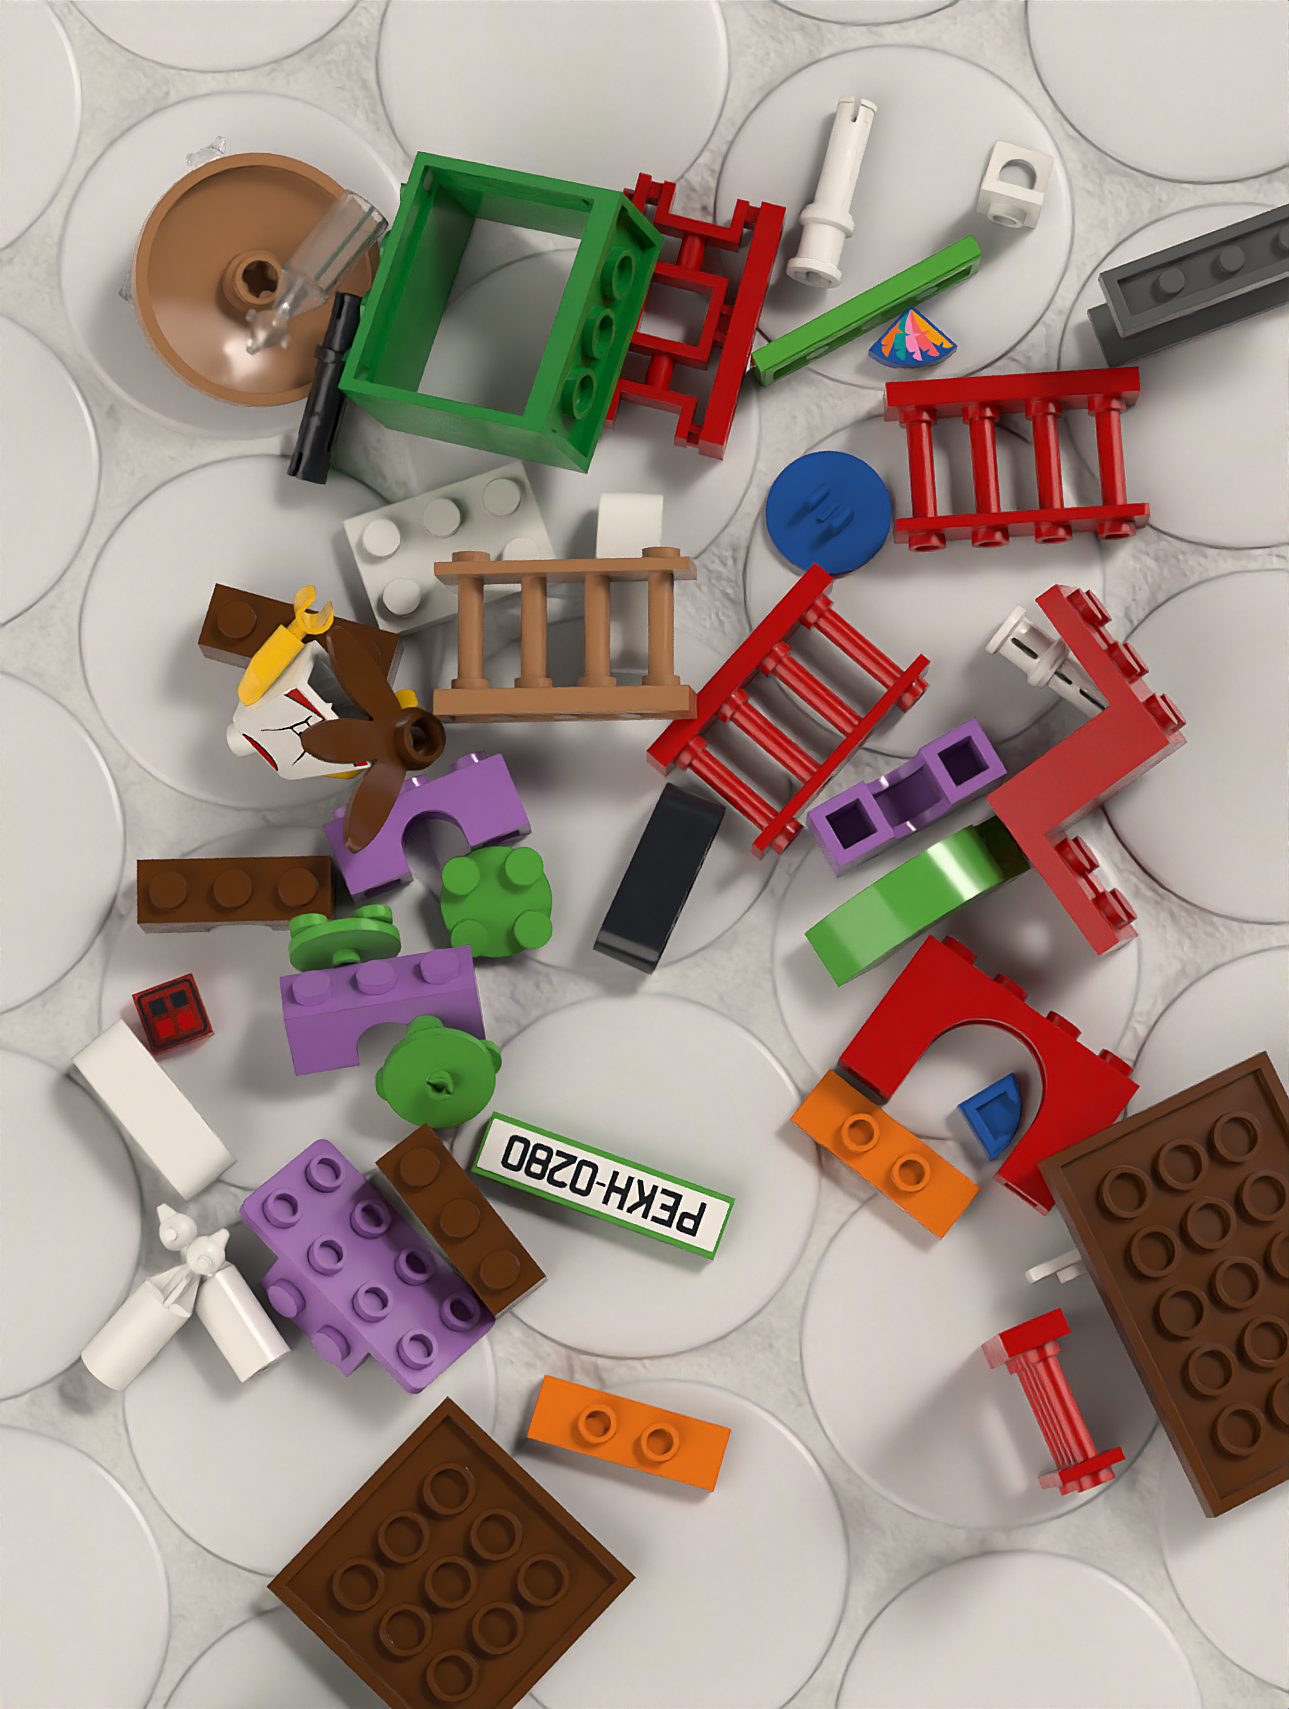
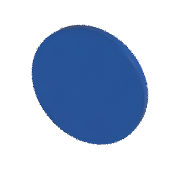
M838 451L814 452L790 463L774 481L766 503V524L774 546L788 562L805 572L814 563H817L830 576L842 575L859 569L879 552L887 538L891 524L892 509L890 496L880 476L861 459Z

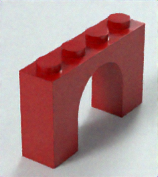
M929 934L839 1057L837 1065L889 1102L926 1050L944 1034L957 1028L980 1025L1000 1029L1015 1037L1027 1048L1036 1062L1041 1078V1101L1034 1121L993 1176V1179L1045 1216L1055 1205V1201L1036 1162L1111 1126L1140 1087L1129 1079L1134 1070L1112 1052L1102 1049L1096 1055L1078 1042L1077 1039L1082 1034L1081 1031L1061 1015L1050 1011L1044 1017L1024 1003L1029 994L1007 976L998 973L994 979H991L972 965L977 956L956 939L946 935L942 942Z

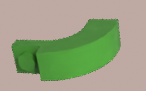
M996 815L974 827L971 824L916 855L846 901L804 934L837 986L840 987L878 967L911 941L949 916L1015 881L1030 870L1031 867Z

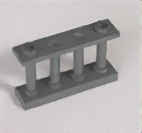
M1289 204L1100 273L1098 282L1107 303L1088 309L1087 315L1108 367H1119L1289 304Z

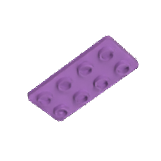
M316 1140L247 1197L240 1206L239 1213L243 1221L279 1257L258 1285L268 1294L272 1306L281 1315L290 1318L310 1338L320 1357L326 1362L335 1365L346 1377H349L372 1355L407 1392L418 1394L488 1333L495 1324L496 1317L480 1297L328 1140Z

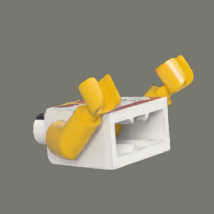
M309 585L300 589L294 596L293 606L296 618L287 628L281 624L251 659L238 684L237 691L240 701L232 718L233 722L227 727V742L230 749L238 757L244 758L259 753L282 778L288 780L315 776L349 780L370 767L372 761L354 764L328 763L312 757L304 751L301 745L302 732L317 722L339 718L369 721V718L352 703L343 691L335 676L329 654L316 640L307 644L302 642V639L307 634L317 635L327 631L331 627L334 618L331 600L316 614L304 612L312 605L316 598L315 586ZM403 689L395 693L402 709L418 706V700L413 690Z

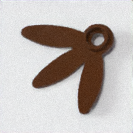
M334 625L329 629L326 640L332 668L343 691L352 703L369 718V721L339 718L317 722L302 732L301 745L309 755L328 763L354 764L372 761V765L354 787L344 816L343 841L348 851L356 854L368 846L380 832L396 802L406 772L423 770L432 765L444 751L446 734L441 721L432 713L418 707L402 709L391 686L366 649L346 629ZM410 733L413 737V746L410 743Z

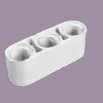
M601 491L595 558L642 557V549L661 547L664 495ZM648 581L610 582V672L648 675Z
M122 1018L71 1058L89 1083L187 1202L238 1162Z

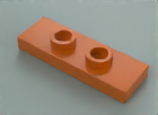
M831 1069L827 1071L789 1120L940 1240H942L982 1189Z
M544 1375L527 1438L714 1492L731 1429Z

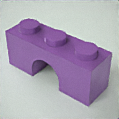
M973 718L923 746L912 759L890 773L867 784L863 780L808 811L805 824L838 878L1003 784L1008 772L976 718Z
M485 750L465 755L450 764L453 772L432 781L428 780L426 774L404 780L396 802L380 832L368 846L356 854L348 851L343 841V823L347 804L332 812L334 821L324 824L323 828L355 904L414 881L406 861L405 845L410 833L423 822L437 819L454 824L464 834L471 851L485 846H499L532 832L529 819L501 752L491 757L487 756Z
M470 945L436 949L430 952L371 960L359 964L311 970L279 977L283 1019L296 1076L358 1066L360 1063L357 1042L368 1028L385 1022H397L408 1026L412 1019L420 1015L435 1016L442 1021L446 1028L458 1029L474 1036L478 1040H486L481 1000Z

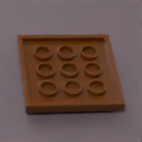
M447 1396L266 1587L392 1709H513L636 1577Z

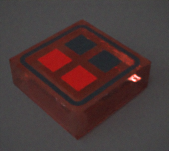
M192 973L132 995L151 1051L155 1057L215 1035L197 982Z

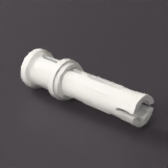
M842 96L838 99V109L814 202L807 205L800 213L798 222L803 227V232L796 257L787 262L785 270L792 279L813 287L835 288L840 285L842 274L838 270V263L845 239L851 238L855 229L854 219L849 214V209L873 119L878 110L873 102L862 98L857 120L851 122L856 96Z
M1019 604L984 649L991 655L999 652L1028 674L1027 682L1034 688L1037 685L1042 689L1046 684L1083 712L1089 719H1093L1105 710L1106 707L1083 689L1107 707L1110 706V703L1081 663L1069 655L1071 649L1063 638L1060 637L1055 640L1025 617L1026 609ZM1057 669H1059L1061 672H1063L1065 675H1067L1070 679H1072V681L1069 680L1067 677H1065V676H1064L1062 673H1060Z

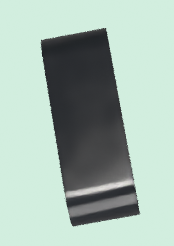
M670 782L666 784L603 921L593 950L647 974H653L719 830L727 807Z

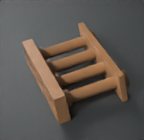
M648 547L642 549V557L505 561H490V553L459 551L452 553V562H434V575L444 585H458V678L451 680V689H433V715L444 724L697 719V693L690 685H680V676L674 675V581L697 580V567L689 556L680 557V549L674 547ZM648 581V675L642 676V685L617 686V678L610 676V582ZM585 582L584 676L578 678V687H553V679L547 678V583ZM521 584V677L514 679V688H490V681L483 679L484 585Z

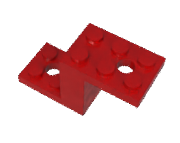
M1055 584L1036 598L1035 601L1110 703V706L985 798L1097 955L1101 956L1121 949L1139 936L1131 925L1137 919V915L1117 888H1113L1108 892L1093 871L1099 868L1100 864L1084 840L1078 835L1071 840L1065 831L1188 743L1180 732V729L1187 723L1179 709L1165 693L1161 696H1158L1156 693L1153 694L1142 677L1149 673V669L1131 644L1127 641L1123 644L1118 640L1115 641L1105 628V625L1112 621V618L1097 596L1090 589L1084 593L1080 588L1077 589V587Z

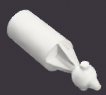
M163 1203L157 1207L161 1223L159 1228L160 1240L167 1249L180 1252L182 1263L187 1262L186 1251L189 1244L198 1236L197 1225L188 1215L177 1213L166 1203ZM224 1260L222 1267L215 1273L201 1275L193 1309L242 1383L263 1373L291 1352L235 1265Z
M221 1229L210 1236L195 1238L187 1248V1262L153 1276H148L82 1350L81 1357L88 1370L98 1380L112 1389L124 1391L190 1318L201 1275L215 1273L224 1263V1248L230 1236L227 1230Z

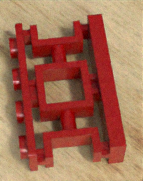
M640 172L635 190L624 188L622 193L645 217L649 205L657 206L653 226L660 234L682 239L676 265L657 261L628 348L629 352L651 357L644 384L621 378L618 379L603 427L614 429L621 400L678 414L680 416L674 435V445L687 448V446L698 448L699 455L723 460L785 226L786 207L762 201L761 207L758 208L750 206L749 201L737 199L730 228L671 214L676 198L677 183L665 180L664 183L652 181V175ZM744 229L752 230L754 233L735 305H726L729 279L700 271L706 246L738 253ZM653 282L711 297L698 347L640 332ZM714 346L723 350L702 426L693 423L698 398L669 391L668 389L675 363L707 371Z

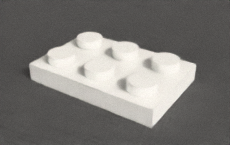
M521 460L342 521L379 629L400 634L401 637L458 618V585H444L434 575V562H452V553L459 551L490 553V561L556 559ZM547 583V587L558 583ZM521 584L484 585V609L520 597Z

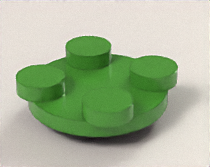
M498 845L485 846L471 851L464 856H455L444 864L441 872L443 885L440 894V907L444 923L451 934L450 941L453 948L470 945L473 958L480 955L499 958L512 956L527 948L537 949L548 943L553 930L550 921L552 892L548 879L543 872V860L538 852L529 847L514 849Z
M380 904L367 905L357 909L353 913V918L328 921L326 916L316 913L294 917L289 922L292 939L288 945L291 965L298 971L306 972L397 957L401 951V938L399 930L392 925L391 908Z
M420 1015L409 1022L406 1029L407 1037L403 1038L393 1047L385 1060L384 1066L375 1075L377 1094L387 1101L394 1112L401 1118L417 1126L427 1123L430 1128H449L471 1120L487 1106L495 1090V1074L499 1072L502 1066L501 1051L492 1041L478 1040L464 1031L446 1028L442 1021L435 1016Z

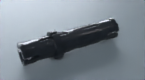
M338 290L335 292L332 313L322 345L316 344L313 357L318 359L315 376L307 398L294 453L286 473L304 481L323 485L327 482L331 457L337 442L348 396L338 388L346 365L342 358L345 352L352 347L361 321L360 305L363 299L362 296Z

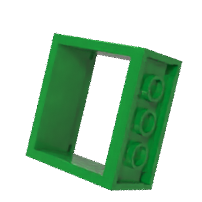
M418 151L407 184L401 183L400 205L392 229L387 231L382 239L380 264L372 288L364 294L361 301V321L352 347L345 352L342 358L346 365L338 388L387 429L587 474L665 238L620 191ZM475 218L581 240L523 416L417 393Z

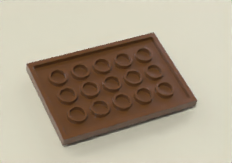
M1262 1051L1036 1162L1207 1518H1216L1289 1480V1097L1267 1052Z

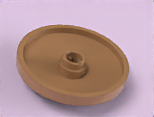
M253 152L234 154L213 160L189 172L174 183L153 206L140 230L133 253L131 268L133 303L139 324L152 350L161 362L186 385L205 396L231 405L263 408L281 406L308 397L318 359L313 357L316 344L322 345L332 313L335 292L338 290L363 297L372 288L380 264V250L373 229L364 212L350 194L327 174L305 162L283 155Z

